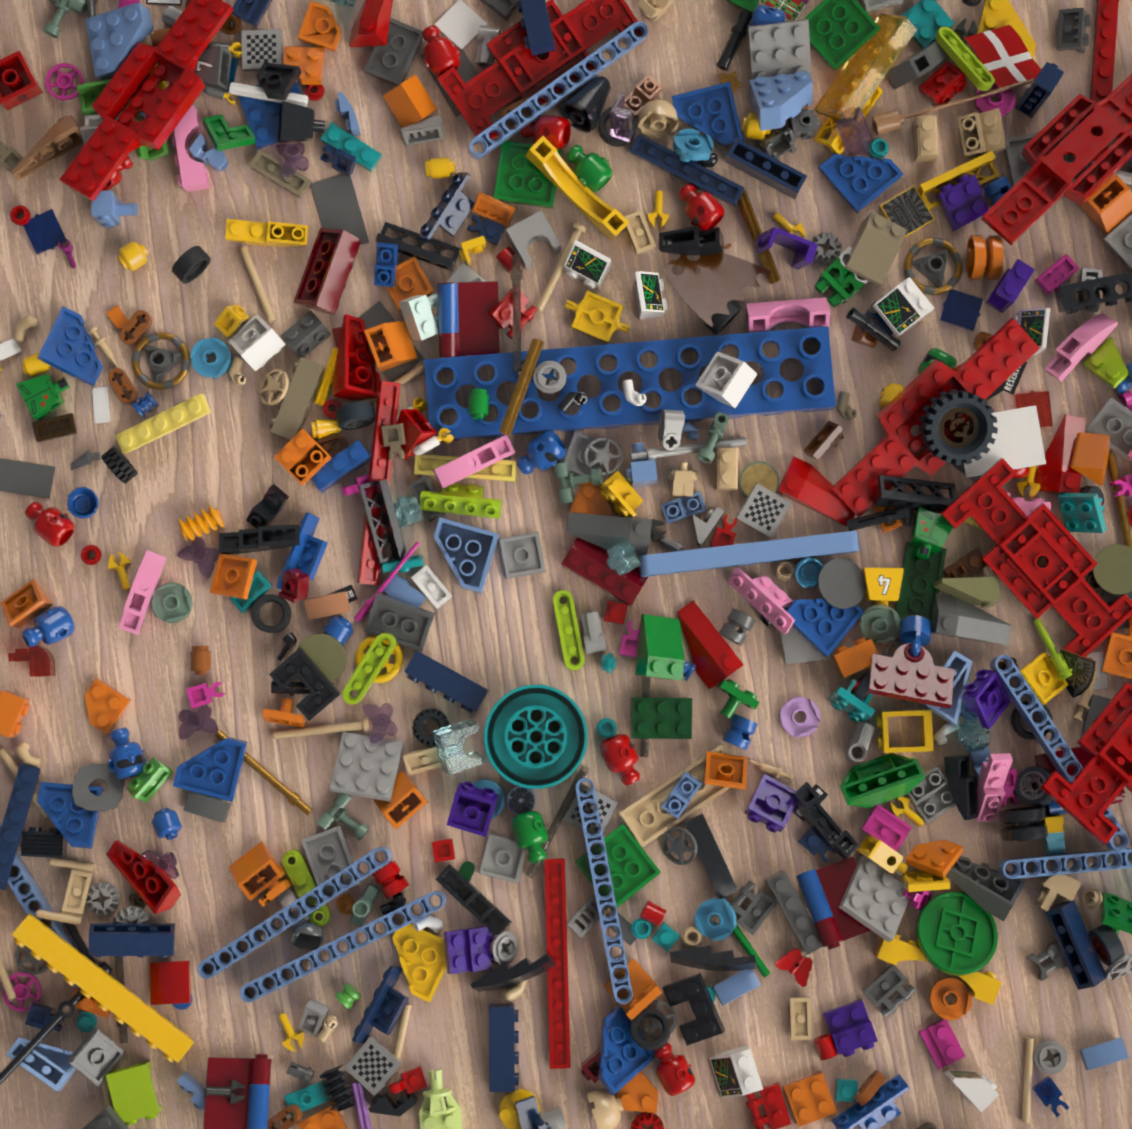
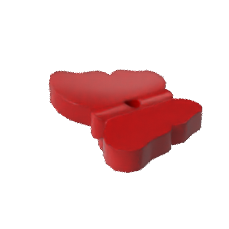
M798 948L788 951L787 955H783L774 962L778 969L789 970L790 974H794L795 980L800 986H807L813 961L809 957H803Z

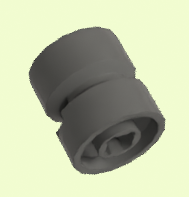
M733 608L727 617L729 622L723 624L719 633L728 640L742 646L747 637L746 631L751 630L755 620Z

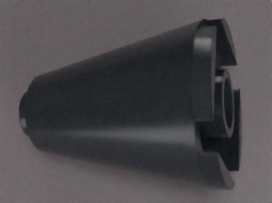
M603 76L594 77L563 102L560 107L561 115L573 122L572 127L585 133L593 131L611 90L608 79Z

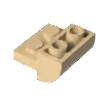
M999 108L979 114L975 112L957 117L964 156L966 158H977L990 151L997 152L1007 149Z

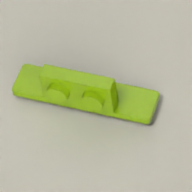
M455 482L443 488L441 493L421 491L420 510L500 519L502 500L483 498L484 487Z

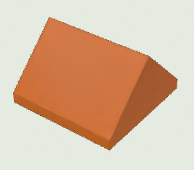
M416 74L382 96L402 128L419 122L437 110Z
M1077 433L1071 468L1100 486L1104 484L1110 453V435Z
M34 579L1 602L8 624L15 628L22 627L52 605Z
M707 751L702 783L746 790L747 757Z

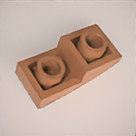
M647 75L635 86L634 91L621 102L620 106L629 109L636 118L641 108L647 102L652 101L663 87L650 75Z
M346 591L304 600L308 620L351 611Z

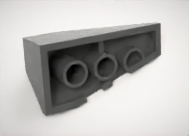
M568 512L566 532L624 558L639 559L638 556L647 555L652 520Z
M934 594L931 634L1009 645L1010 624L952 595Z
M963 856L958 858L946 874L986 912L1003 922L1026 883L1022 878L1009 879L1002 877L997 870L989 868L988 864L982 863V865H978Z

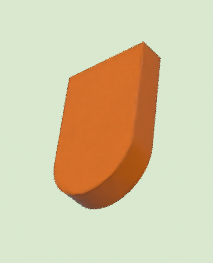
M118 305L106 312L118 329H122L128 322L127 317Z

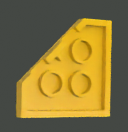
M985 0L977 34L1010 25L1019 34L1033 58L1036 43L1009 0Z
M413 923L395 931L392 939L411 994L430 1003L447 968L444 938L425 929L416 931Z

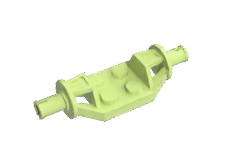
M435 1069L429 1070L431 1089L423 1092V1097L425 1098L419 1112L420 1129H463L461 1107L451 1094L452 1090L443 1088L442 1069H436V1078ZM444 1096L446 1097L448 1107H446Z

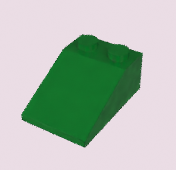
M642 614L635 675L682 680L685 659L680 619Z

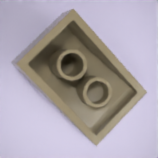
M871 211L860 224L845 269L880 287L902 245L906 229Z

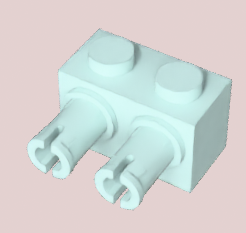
M438 293L429 297L426 295H415L399 302L411 340H424L439 334L437 329L439 328L438 315L433 317L431 311L432 308L438 306Z

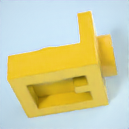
M484 236L461 243L462 249L459 250L462 262L466 261L468 266L472 265L469 254L476 255L482 253L487 248Z
M233 304L223 310L213 325L229 338L242 322L249 319V316L241 306Z

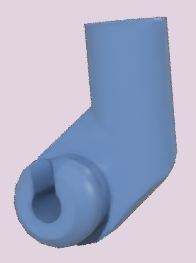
M684 422L682 432L688 433V439L697 440L698 428L688 422Z

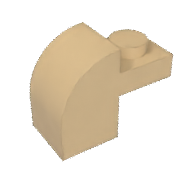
M639 0L637 5L645 16L655 22L669 9L675 0Z
M1064 874L1044 876L1038 884L1045 887V889L1038 893L1036 906L1048 911L1057 894L1069 901H1073L1082 883Z

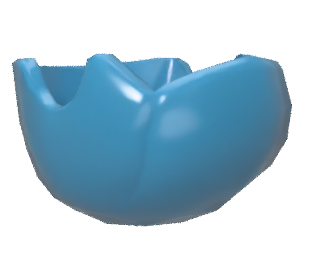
M813 557L801 559L796 563L794 569L795 580L803 588L816 587L818 574L823 564Z

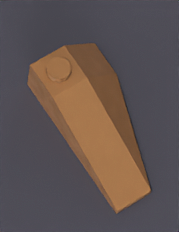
M73 116L61 117L14 167L11 173L18 181L83 144L80 127Z

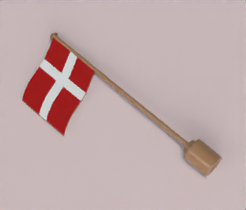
M1010 25L964 37L963 40L972 48L979 61L993 75L998 89L902 116L901 112L898 113L897 110L872 116L874 132L876 136L900 130L905 119L1030 84L1041 68L1031 57L1019 34Z

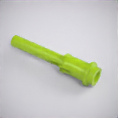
M1040 618L1034 620L1033 624L1052 657L1050 661L1058 673L1057 677L1061 678L1062 681L1073 676V670L1069 669L1062 653H1058Z

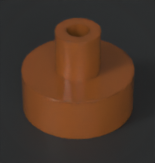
M980 332L973 340L975 350L977 351L993 335Z

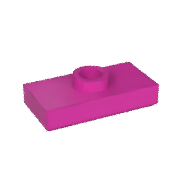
M1065 254L1036 278L1035 282L1049 295L1055 288L1078 271L1079 267Z

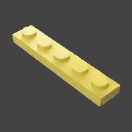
M198 394L115 436L122 454H127L211 413L204 394Z
M415 455L414 475L436 476L433 470L459 457ZM500 460L465 478L515 482L517 461Z

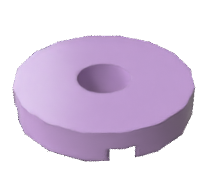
M804 697L789 699L783 704L779 714L782 728L786 733L794 737H805L815 732L821 717L816 704ZM798 711H802L805 714V720L802 723H797L794 719V715Z

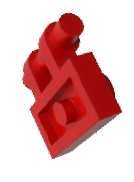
M513 286L488 315L500 329H505L508 326L510 330L506 335L513 339L523 331V327L527 322H531L537 309L531 305L527 310L524 306L529 300L518 286ZM519 313L521 318L515 322L513 319Z
M778 1082L764 1086L763 1090L759 1091L761 1097L755 1098L754 1093L746 1095L747 1109L751 1111L753 1127L764 1129V1124L769 1123L771 1129L791 1125ZM763 1104L766 1115L760 1116L758 1106Z

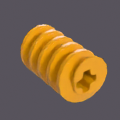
M209 505V512L202 508L200 516L193 512V519L186 515V522L181 518L178 519L180 530L187 542L188 538L192 541L195 540V534L198 537H202L203 531L209 534L210 527L214 531L218 529V525L222 528L225 527L224 520L217 507L214 509Z

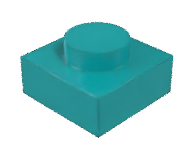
M663 922L651 939L668 952L678 940L680 934Z
M836 1078L835 1100L857 1102L854 1099V1095L858 1091V1080Z

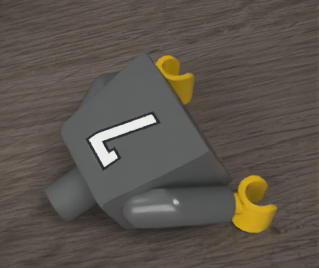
M212 42L209 43L200 55L195 73L205 85L203 89L205 94L221 100L225 98L230 105H236L235 101L229 100L232 94L226 93L225 90H228L231 56L240 58L242 52L234 50L242 49V45L238 42L233 43L232 46L225 43Z

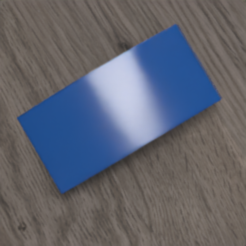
M377 243L374 285L395 286L398 244Z

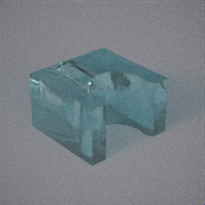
M469 719L433 731L441 768L447 774L451 775L488 763L487 757L483 753L473 751L465 754L463 750V743L466 737L480 731L477 722Z

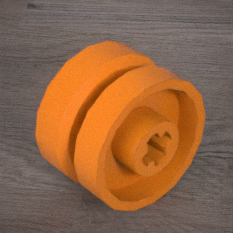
M971 235L969 237L966 248V273L969 280H980L983 275L987 280H998L1000 278L1004 252L1003 241L999 235H989L986 240L982 235Z

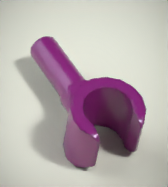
M66 239L68 245L64 248L58 242L59 248L68 257L72 269L76 268L77 266L72 256L73 245Z

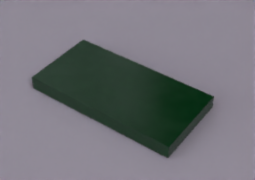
M905 542L901 566L903 568V577L899 599L896 601L894 609L900 617V623L903 618L910 615L923 616L931 622L934 594L940 593L939 589L933 587V583L942 579L947 549L941 548L937 554L930 552L928 559H921L916 556L918 547L911 545L910 542Z

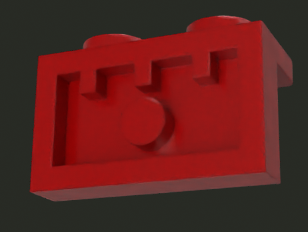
M947 61L919 86V91L933 101L935 107L949 103L967 85L965 73Z

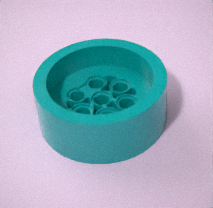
M545 685L522 686L505 694L490 711L484 728L485 750L492 766L507 781L529 789L548 788L566 780L580 765L587 748L588 731L581 710L568 695L558 689ZM539 710L542 712L543 716L539 722H534L531 719L532 711ZM515 720L523 721L524 729L517 732L513 729L512 725ZM553 720L560 724V730L556 733H552L548 729V724ZM535 730L542 734L541 741L537 743L530 739L531 732ZM517 740L521 741L524 745V749L519 753L512 749L513 742ZM555 741L559 744L560 749L557 753H550L548 751V744ZM537 751L541 754L542 758L539 763L530 761L529 756L532 752Z

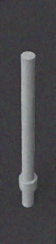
M746 438L716 441L713 450H717V448L746 446L747 440ZM707 443L679 446L675 450H655L654 448H649L643 452L630 453L629 458L630 461L644 459L647 461L655 460L659 457L699 452L700 448H705Z

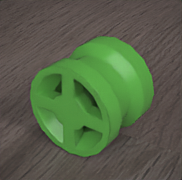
M346 983L343 986V990L337 992L335 997L343 1006L350 1009L353 1006V1002L359 1000L361 995L351 984Z

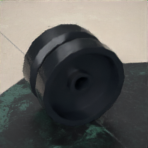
M1022 807L999 811L1000 822L1014 824L1001 829L1002 840L1030 841L1048 837L1047 825L1034 823L1046 818L1045 807Z

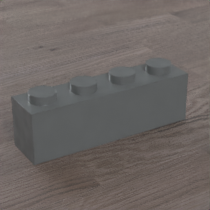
M782 869L766 878L765 881L778 902L803 951L809 955L823 947L816 927L786 872Z

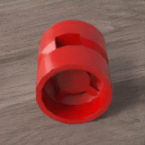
M395 860L372 874L377 884H382L381 891L386 899L409 886L405 876L399 874L401 869Z

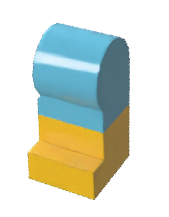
M1046 816L1044 820L1040 821L1042 824L1047 825L1048 837L1043 838L1046 854L1065 853L1063 816Z

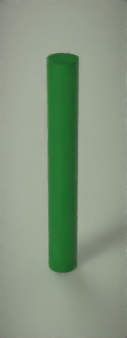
M736 925L732 931L749 956L755 955L756 967L764 978L767 977L770 971L739 926Z

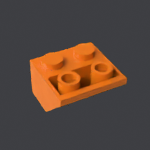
M1115 174L1080 207L1108 235L1132 214V193L1123 180Z
M404 321L383 323L364 330L380 373L418 359Z
M303 428L274 456L302 486L332 458Z
M403 770L396 776L391 802L373 799L382 814L396 830L429 802Z
M262 841L229 866L237 885L249 901L255 899L268 889L270 885L287 874Z

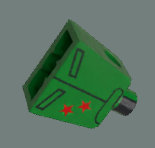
M49 374L16 384L33 418L38 421L45 418L65 402L61 392L70 388L65 377L54 381L53 377Z
M919 507L913 519L910 544L918 547L917 557L928 559L930 552L937 554L953 527L942 515Z

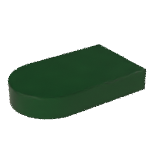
M466 861L461 865L459 872L470 882L475 866L472 862Z

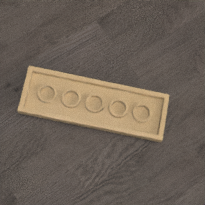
M722 744L710 751L728 754ZM706 754L619 812L642 847L730 789V787L702 783L678 819L661 807L685 771L701 782L703 781Z

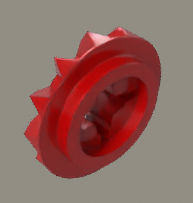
M649 1112L640 1113L631 1124V1129H644L641 1123L646 1126L652 1125L651 1129H664L661 1118Z

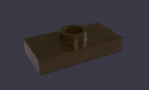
M73 413L32 422L38 443L78 434Z

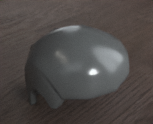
M302 922L295 926L291 943L301 949L315 950L323 942V929L315 923Z

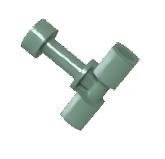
M48 0L55 3L54 6L57 8L51 24L46 23L43 32L51 37L58 38L61 32L58 27L64 13H69L71 10L83 15L87 8L86 1Z
M721 412L715 415L707 431L710 436L705 448H700L697 458L705 463H712L715 457V453L712 452L717 439L723 437L724 429L729 421V415Z
M568 461L557 462L554 467L556 478H559L561 488L558 490L561 504L574 501L573 489L576 488V484L592 482L594 486L603 485L601 469H593L591 474L575 476L574 473L569 472Z
M339 793L333 801L334 805L328 812L325 811L316 823L327 830L334 821L338 823L341 820L355 831L353 836L360 841L370 827L365 823L360 826L345 814L347 812L345 806L352 797L349 794Z
M370 883L367 884L361 896L362 898L353 905V914L349 920L351 923L359 927L363 926L368 913L372 910V903L375 902L381 890L380 888Z

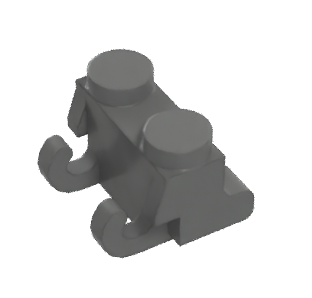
M790 127L778 128L768 139L760 140L758 147L762 152L777 160L787 151L793 154L796 152L794 145L796 139L793 130Z

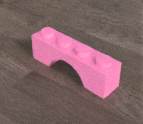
M195 105L189 108L174 129L175 135H172L174 148L177 147L175 162L176 166L180 167V174L177 175L178 182L186 192L210 188L207 168L203 163L190 158L188 153L190 140L201 131L199 112Z
M827 298L746 303L748 332L770 331L773 326L782 322H797L808 328L826 326L829 328L830 308Z

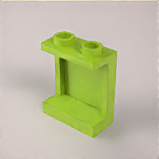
M151 1060L114 1070L106 1075L114 1111L127 1126L137 1123V1119L145 1117V1120L158 1117L157 1114L162 1110V1106L158 1105L150 1070L153 1069Z

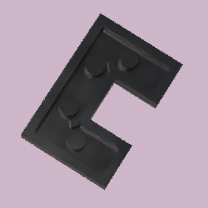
M302 647L269 674L282 690L297 677L311 693L296 705L308 721L313 719L341 694Z
M701 973L662 987L670 1007L689 1001L696 1019L679 1025L686 1045L725 1032Z

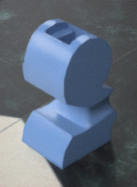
M200 133L189 148L195 160L205 165L210 163L216 171L225 170L228 166V160L223 151H217L216 148H212L204 152L208 148V144Z
M985 745L967 750L969 759L972 761L974 774L977 776V782L983 762H988V757L990 756V748Z

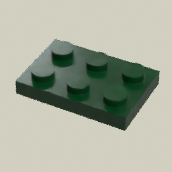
M631 697L630 738L692 739V698Z

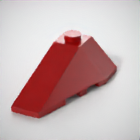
M393 0L364 1L352 26L349 43L351 48L383 46L387 44Z
M347 314L343 317L333 374V396L349 401L376 399L380 376L379 372L375 371L373 364L375 359L369 350L368 340L364 332L366 330L364 320Z
M1071 415L1064 416L1049 448L1045 452L1046 464L1038 465L1035 472L1034 483L1040 484L1039 492L1056 495L1060 493H1079L1082 474L1071 468L1077 433H1085L1086 418Z
M793 456L776 493L848 527L846 519H852L855 516V513L831 489L833 485L813 465Z
M694 600L677 612L694 665H696V673L708 689H711L743 666V663Z
M119 840L114 841L106 854L107 857L151 911L157 914L171 909L181 896V893L167 873Z

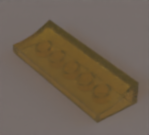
M880 14L875 22L881 30L847 60L815 106L814 110L817 114L851 126L917 31L907 17Z

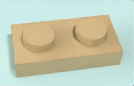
M642 210L624 216L630 222L626 229L637 256L656 249V244Z
M442 743L403 754L408 776L448 765Z
M789 997L790 1039L812 1040L811 998Z

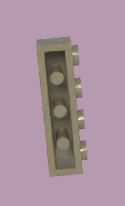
M302 357L299 362H295L292 370L294 373L293 378L289 380L287 393L277 407V410H279L276 418L273 417L270 423L273 435L290 441L302 429L325 371L323 365Z

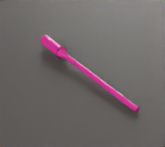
M416 541L374 596L365 601V604L354 617L356 621L361 622L372 608L376 594L384 590L418 547L419 542Z

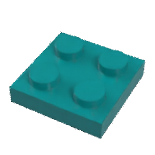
M920 0L898 18L899 23L921 49L936 40L935 34L941 27L951 28L955 24L936 0Z

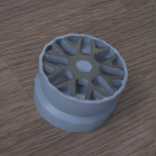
M515 787L507 796L508 808L517 815L532 811L535 806L536 798L534 792L529 788Z

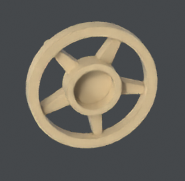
M274 369L266 373L260 387V392H258L264 404L274 406L282 401L289 386V378L286 372ZM279 373L275 379L272 378L273 375ZM282 377H283V379H284L283 389H282V383L280 382V380H281ZM266 393H268V401L265 399ZM280 393V395L273 401V397L277 396Z

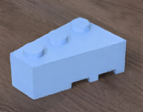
M954 651L944 665L946 668L954 669L952 706L948 709L922 703L921 705L957 727L964 701L962 695L965 693L966 685H968L973 663L965 656Z
M19 1037L6 1056L13 1060L31 1040ZM41 1043L20 1064V1066L59 1092H61L77 1070L67 1062L74 1052Z

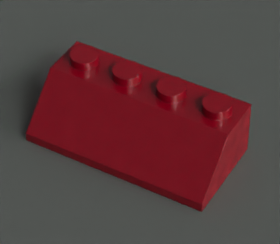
M320 228L293 302L322 313L335 315L342 292L346 287L347 278L352 270L355 256L359 251L361 239L345 230Z
M578 537L561 563L562 567L629 606H632L648 577H641L640 565Z

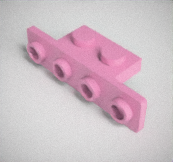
M739 567L735 568L728 583L782 634L788 633L795 619L785 608L789 607L793 600L765 575L751 579Z

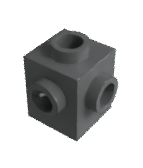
M801 109V112L793 119L788 118V124L793 130L795 139H810L820 127L819 117L815 116L814 110Z

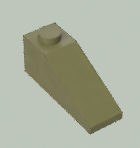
M998 576L942 578L933 583L934 588L971 605H981L982 608L994 607V603L1001 601Z

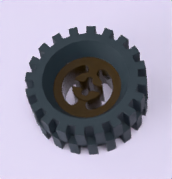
M955 389L949 390V393L943 391L939 393V398L933 397L929 401L932 404L930 407L925 405L923 410L926 411L925 416L920 415L919 418L923 425L918 426L919 432L923 433V436L920 437L921 441L926 444L925 448L945 462L961 465V462L965 464L972 463L971 459L978 461L982 458L981 452L987 454L990 451L987 445L988 443L994 445L996 439L992 438V433L997 434L998 428L993 426V423H997V417L991 414L994 410L991 406L987 405L988 402L970 392ZM963 412L968 417L969 428L968 424L964 422L965 420L955 416V413ZM956 422L959 423V424L957 425L958 428H959L958 430H955V427H956V426H955L954 424H955ZM944 424L945 429L949 430L948 433L958 437L957 440H949L946 437Z

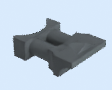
M1057 941L1048 944L1045 951L1035 955L1032 953L1026 957V959L1037 964L1039 968L1038 980L1040 981L1048 978L1047 973L1054 969H1064L1067 967ZM1050 958L1051 962L1041 966V962Z

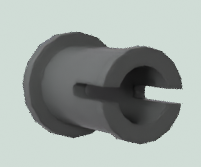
M291 1061V1066L288 1067L286 1074L303 1080V1083H310L315 1073L312 1067L306 1068Z

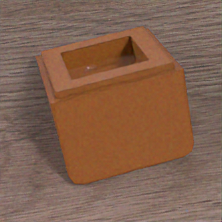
M855 326L851 340L875 348L877 339L866 331L862 332L859 326Z

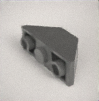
M934 41L885 73L893 88L897 89L935 68L946 57L937 41Z

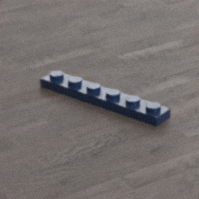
M638 134L629 150L630 154L694 185L702 191L709 192L712 196L734 207L745 190L744 187L692 160L689 162L680 160L676 152L641 134Z
M24 764L19 766L0 830V889L6 890L41 771L40 768Z

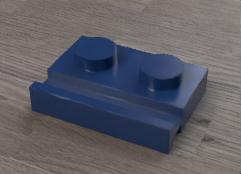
M237 0L233 6L232 14L257 28L272 0Z

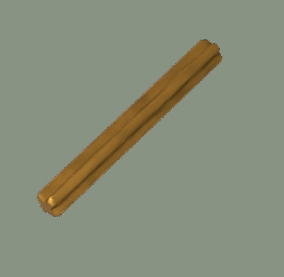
M744 190L738 204L755 244L762 230L747 192ZM769 249L759 253L763 267L772 271V273H766L770 284L779 282L780 276Z
M534 338L531 342L499 430L504 435L510 436L544 345V342L540 339Z

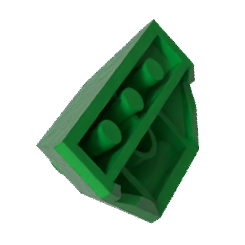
M890 753L853 766L841 783L840 789L847 805L870 808L907 795L925 778V774L917 759H910Z

